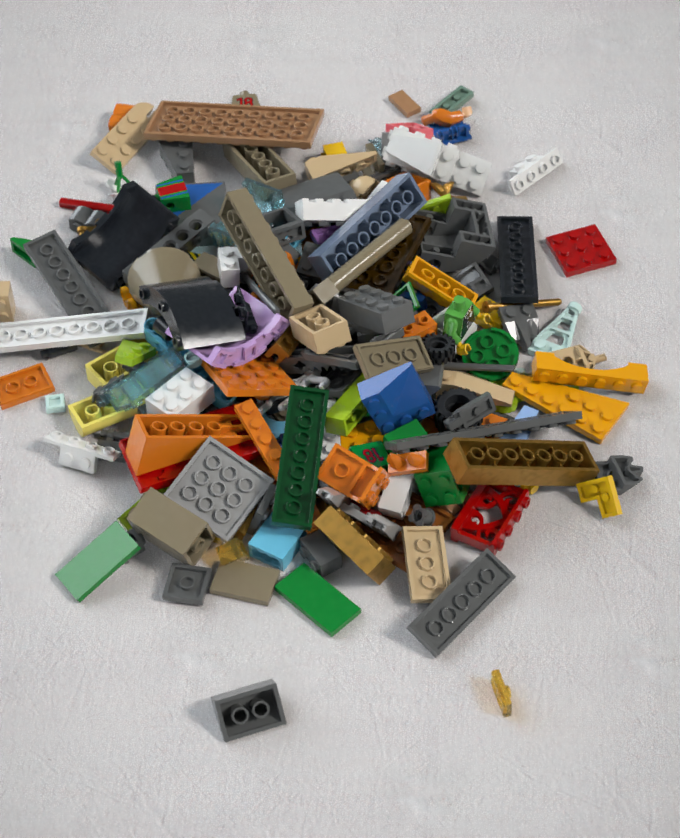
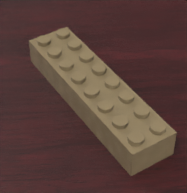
M246 187L227 192L219 212V217L260 288L279 307V314L289 320L288 317L312 308L314 304L312 296L307 292L303 281L300 280L296 273L295 267L288 260L286 252L281 248L278 238L271 231L269 223L264 219L260 208L254 202L253 196Z

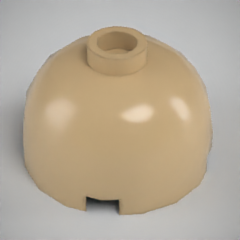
M362 175L355 180H351L349 185L354 190L358 199H367L380 182L370 176Z

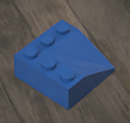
M411 361L357 383L361 401L382 435L390 433L415 419L419 421L436 414L432 398Z

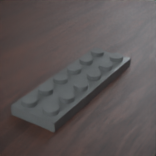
M486 548L406 629L437 658L516 576Z

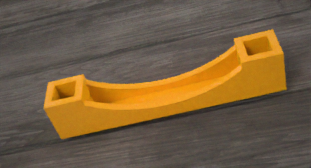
M540 351L535 352L531 363L532 381L644 394L649 382L646 364L628 362L627 366L618 369H589L567 363L555 357L554 353Z

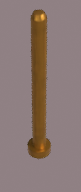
M559 298L538 300V303H533L534 307L559 306L562 304V300ZM484 301L482 309L484 313L490 314L493 310H498L499 307L524 303L507 304Z

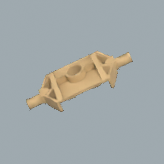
M582 345L549 352L554 353L555 357L563 361H569L573 365L594 369L596 363L607 361L605 353L595 356L594 353H590ZM532 372L527 373L528 376L532 377Z

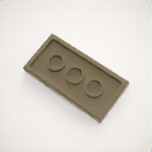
M420 335L355 344L352 348L365 380L410 361L418 374L431 372L434 369Z

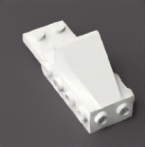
M399 125V128L394 127V130L390 129L387 137L389 140L388 146H384L381 156H384L383 160L386 161L385 165L393 168L396 165L400 166L402 171L419 173L418 176L435 179L434 182L441 185L453 181V186L481 196L493 164L492 162L462 152L454 144L448 143V145H444L440 139L432 137L430 140L425 138L426 134L421 132L411 133L409 128Z

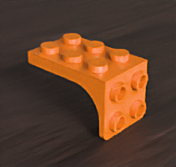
M335 443L319 468L318 479L368 510L371 506L374 507L377 504L379 493L382 489L385 490L390 482V475L384 468H378L337 443Z

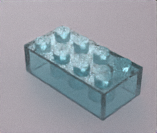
M173 346L158 352L104 392L116 412L121 410L126 412L131 408L135 409L143 403L141 400L147 398L156 389L178 374L188 363L180 352H176Z

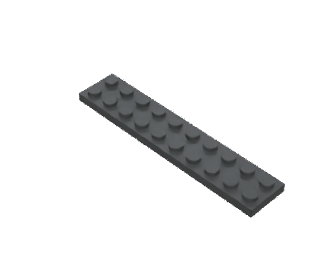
M561 411L467 427L466 429L462 428L385 441V450H392V453L402 454L410 452V448L411 450L429 449V446H448L453 437L493 438L509 433L518 434L526 430L536 431L543 427H558L560 424L570 425L575 424L578 419H583L582 411Z

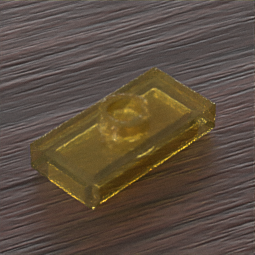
M493 670L491 672V685L501 713L504 717L511 716L510 688L508 685L505 686L500 670Z

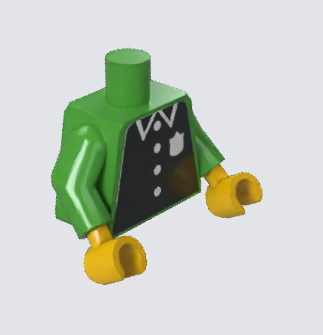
M461 295L454 297V300L445 312L443 335L446 333L448 337H453L452 339L455 340V345L457 346V354L462 356L468 355V351H471L470 344H462L461 340L474 322L475 316L477 324L480 325L488 324L485 319H491V316L488 313H480V309L470 299L464 298Z

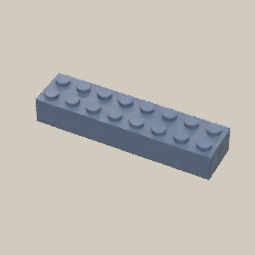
M411 173L396 175L307 257L322 281L399 219L409 220L427 203Z

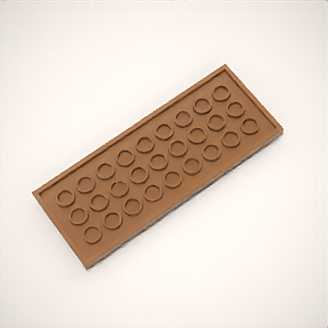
M161 100L143 135L144 139H150L151 141L166 140L168 142L183 141L185 143L199 142L201 144L216 143L218 145L233 144L235 146L249 145L252 147L266 146L269 148L283 147L286 149L300 148L305 150L311 149L325 113L324 109Z

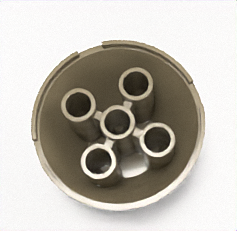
M158 247L148 250L146 254L133 262L128 272L127 281L132 298L140 306L148 308L153 314L162 316L154 306L142 303L139 297V286L201 277L197 263L186 252L172 247Z

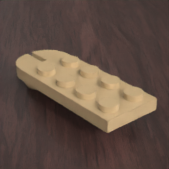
M146 102L134 105L93 148L89 155L116 175L114 162L121 161L123 169L150 140L144 139L143 133L155 111L152 113L154 105Z

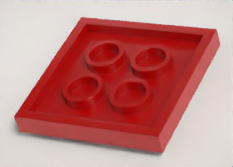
M595 224L546 237V244L566 277L611 266L617 262V258Z

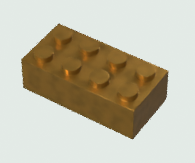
M330 505L314 521V524L379 586L396 569L391 563L393 559L339 507L335 510Z

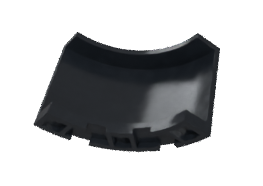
M134 180L122 185L112 203L114 207L109 214L105 212L95 223L96 227L91 232L87 230L72 239L68 247L77 263L111 292L126 285L122 271L175 229L180 219Z
M197 277L139 286V297L142 303L154 306L164 317L170 329L172 343L176 352L246 340L240 316L236 317L233 310L235 304L228 292L218 281H212L210 277Z

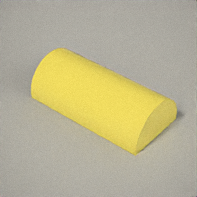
M134 379L127 381L131 386L129 392L119 398L113 393L112 395L115 397V400L105 407H98L96 401L92 403V396L68 405L71 419L79 435L85 437L138 414L137 407L146 404L145 399L149 396L143 385Z

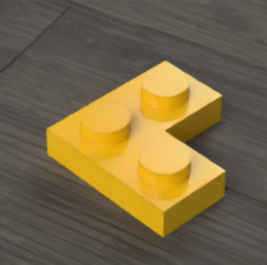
M612 475L576 484L581 503L592 500L598 501L602 519L623 514Z

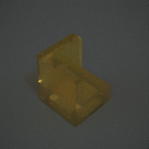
M237 537L215 548L223 566L236 560L245 562L250 559L244 542Z

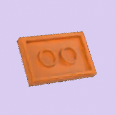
M43 363L0 377V407L2 410L55 392V387Z

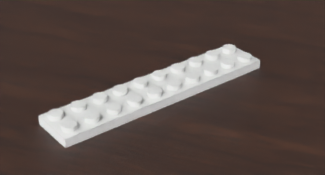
M148 308L0 323V353L122 341V339L145 338L144 323L149 319L150 313Z

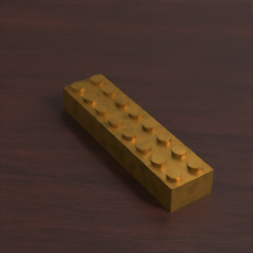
M453 437L443 453L457 484L576 486L577 483L595 479L600 472L585 441Z

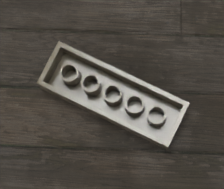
M222 144L224 157L265 201L275 200L273 191L297 184L296 173L272 148L266 146L252 147L249 145L235 146L233 144Z

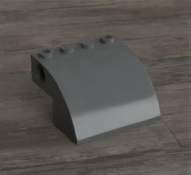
M452 197L445 214L422 209L415 213V215L431 217L432 223L413 260L417 255L429 264L436 266L442 272H454L463 270L473 262L480 263L496 249L486 203Z

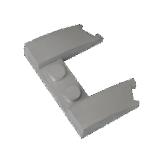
M323 487L318 488L316 494L329 506L331 505L335 509L339 507L352 519L393 542L402 529L399 525L381 515L369 512L365 515L360 512V507L350 503L351 499L333 488Z

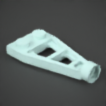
M570 302L565 311L534 338L527 354L534 356L536 351L552 352L571 347L582 306L577 302ZM561 322L570 325L568 331L557 327ZM553 334L564 338L561 346L546 340Z

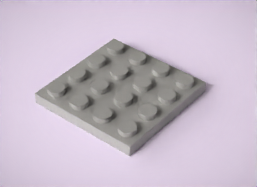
M209 436L163 495L208 522L214 535L228 544L264 497L270 483H274V479Z

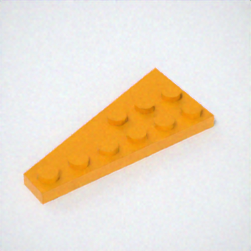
M512 372L502 384L503 387L514 390V396L546 414L561 411H582L583 419H578L575 424L567 426L598 444L603 442L629 406L628 402L557 383L532 381V377Z

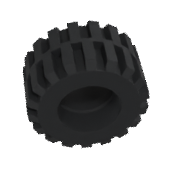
M458 387V389L450 388L449 391L445 390L442 392V395L439 394L437 396V400L434 401L436 412L434 419L435 426L439 432L450 431L445 428L443 421L452 416L456 409L477 398L478 396H476L474 391L470 392V389L466 388L464 390L462 387ZM483 419L477 421L469 427L482 425L481 423H483Z

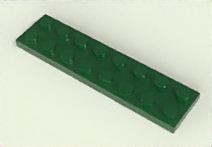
M290 385L271 526L308 531L312 529L329 390Z

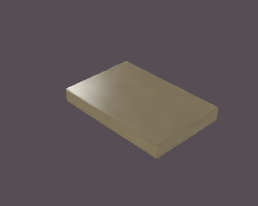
M222 558L209 591L210 594L268 606L275 590L274 586L278 582L280 570Z

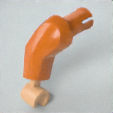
M471 106L464 107L462 112L460 110L450 112L437 108L432 113L422 116L421 122L424 126L436 123L443 127H451L462 122L464 118L471 116L472 108Z

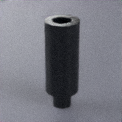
M74 345L46 348L40 351V355L42 358L49 357L51 359L76 351L78 347Z

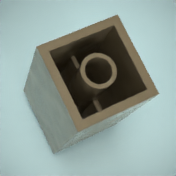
M152 487L142 494L140 502L130 510L127 517L128 522L137 534L141 533L144 539L185 565L195 566L216 538L208 522Z

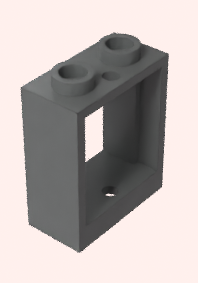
M285 206L262 214L269 225L272 223L270 226L271 231L278 238L280 246L306 238L304 221Z

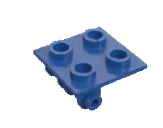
M463 121L451 127H443L436 123L429 125L430 128H433L435 138L442 140L441 142L444 145L472 139L469 133L471 130L470 125H466Z

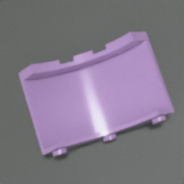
M237 286L229 294L233 302ZM241 289L244 300L250 304L253 316L255 317L258 326L257 332L254 334L246 333V340L237 343L230 342L188 350L217 368H226V366L231 365L233 367L240 366L264 353L268 349L267 345L273 339L277 341L289 326V320L278 313L274 314L264 303ZM168 327L165 333L172 338L170 329Z

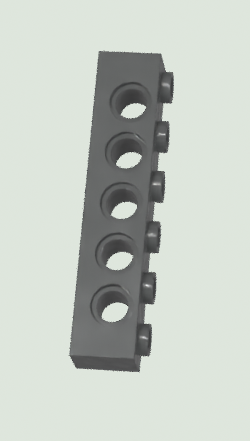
M199 208L149 250L158 247H172L189 254L195 247L200 246L206 238L215 233V219ZM133 262L122 271L124 282L127 285L128 272Z

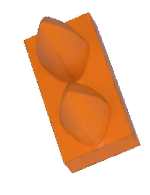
M426 450L402 454L390 453L387 457L388 474L392 477L428 472L429 453Z

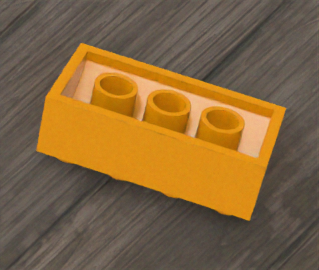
M417 255L402 278L405 283L410 281L412 287L419 290L424 296L432 298L440 306L446 308L450 306L457 295L470 299L474 305L479 295Z

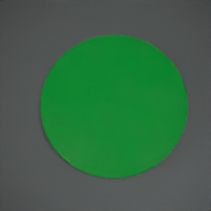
M491 327L490 329L476 331L464 343L470 344L471 351H468V355H462L463 363L514 365V369L518 364L519 350L515 339L502 329ZM468 371L469 374L490 382L500 381L510 374V372Z

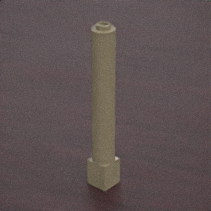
M399 219L312 289L309 294L313 298V305H324L412 233L411 223L406 219Z

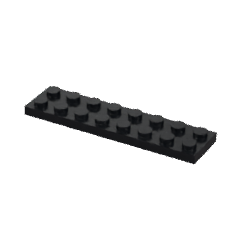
M497 216L501 303H538L532 216Z

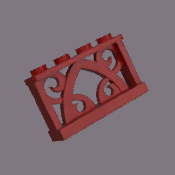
M477 485L450 528V540L457 543L458 541L482 551L488 548L496 555L497 551L502 550L506 537H510L515 522L518 523L520 521L523 509L528 508L531 501L529 489H522L514 485ZM506 496H512L514 498H517L518 500L515 504H511L510 501H512L513 498H506L505 500H503V498ZM485 499L489 500L488 504L484 503ZM497 505L501 511L502 518L483 524V516L478 510L490 509ZM478 518L479 524H477V521L473 522L472 519ZM485 533L487 539L491 534L495 537L492 541L482 539L480 535Z

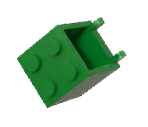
M435 446L426 449L429 453L428 472L414 474L426 507L462 504L470 485L456 483L443 455L447 446Z

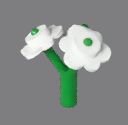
M121 161L114 162L117 177L115 179L109 178L106 182V187L110 188L112 192H116L108 193V196H111L113 200L117 197L122 185L125 184L122 182V179L126 183L130 182L123 175ZM134 179L137 184L140 183V179Z

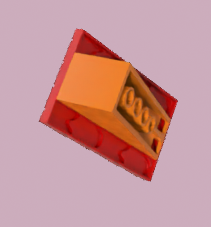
M239 403L205 414H135L130 435L128 438L120 440L119 448L140 494L148 491L150 487L155 490L170 487L209 436L246 461L260 456L261 454L234 411V405Z

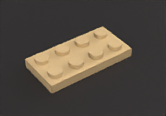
M403 526L401 532L411 603H432L451 584L442 526Z

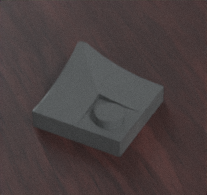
M473 262L453 277L456 281L479 294L476 301L494 291L493 286L476 262Z

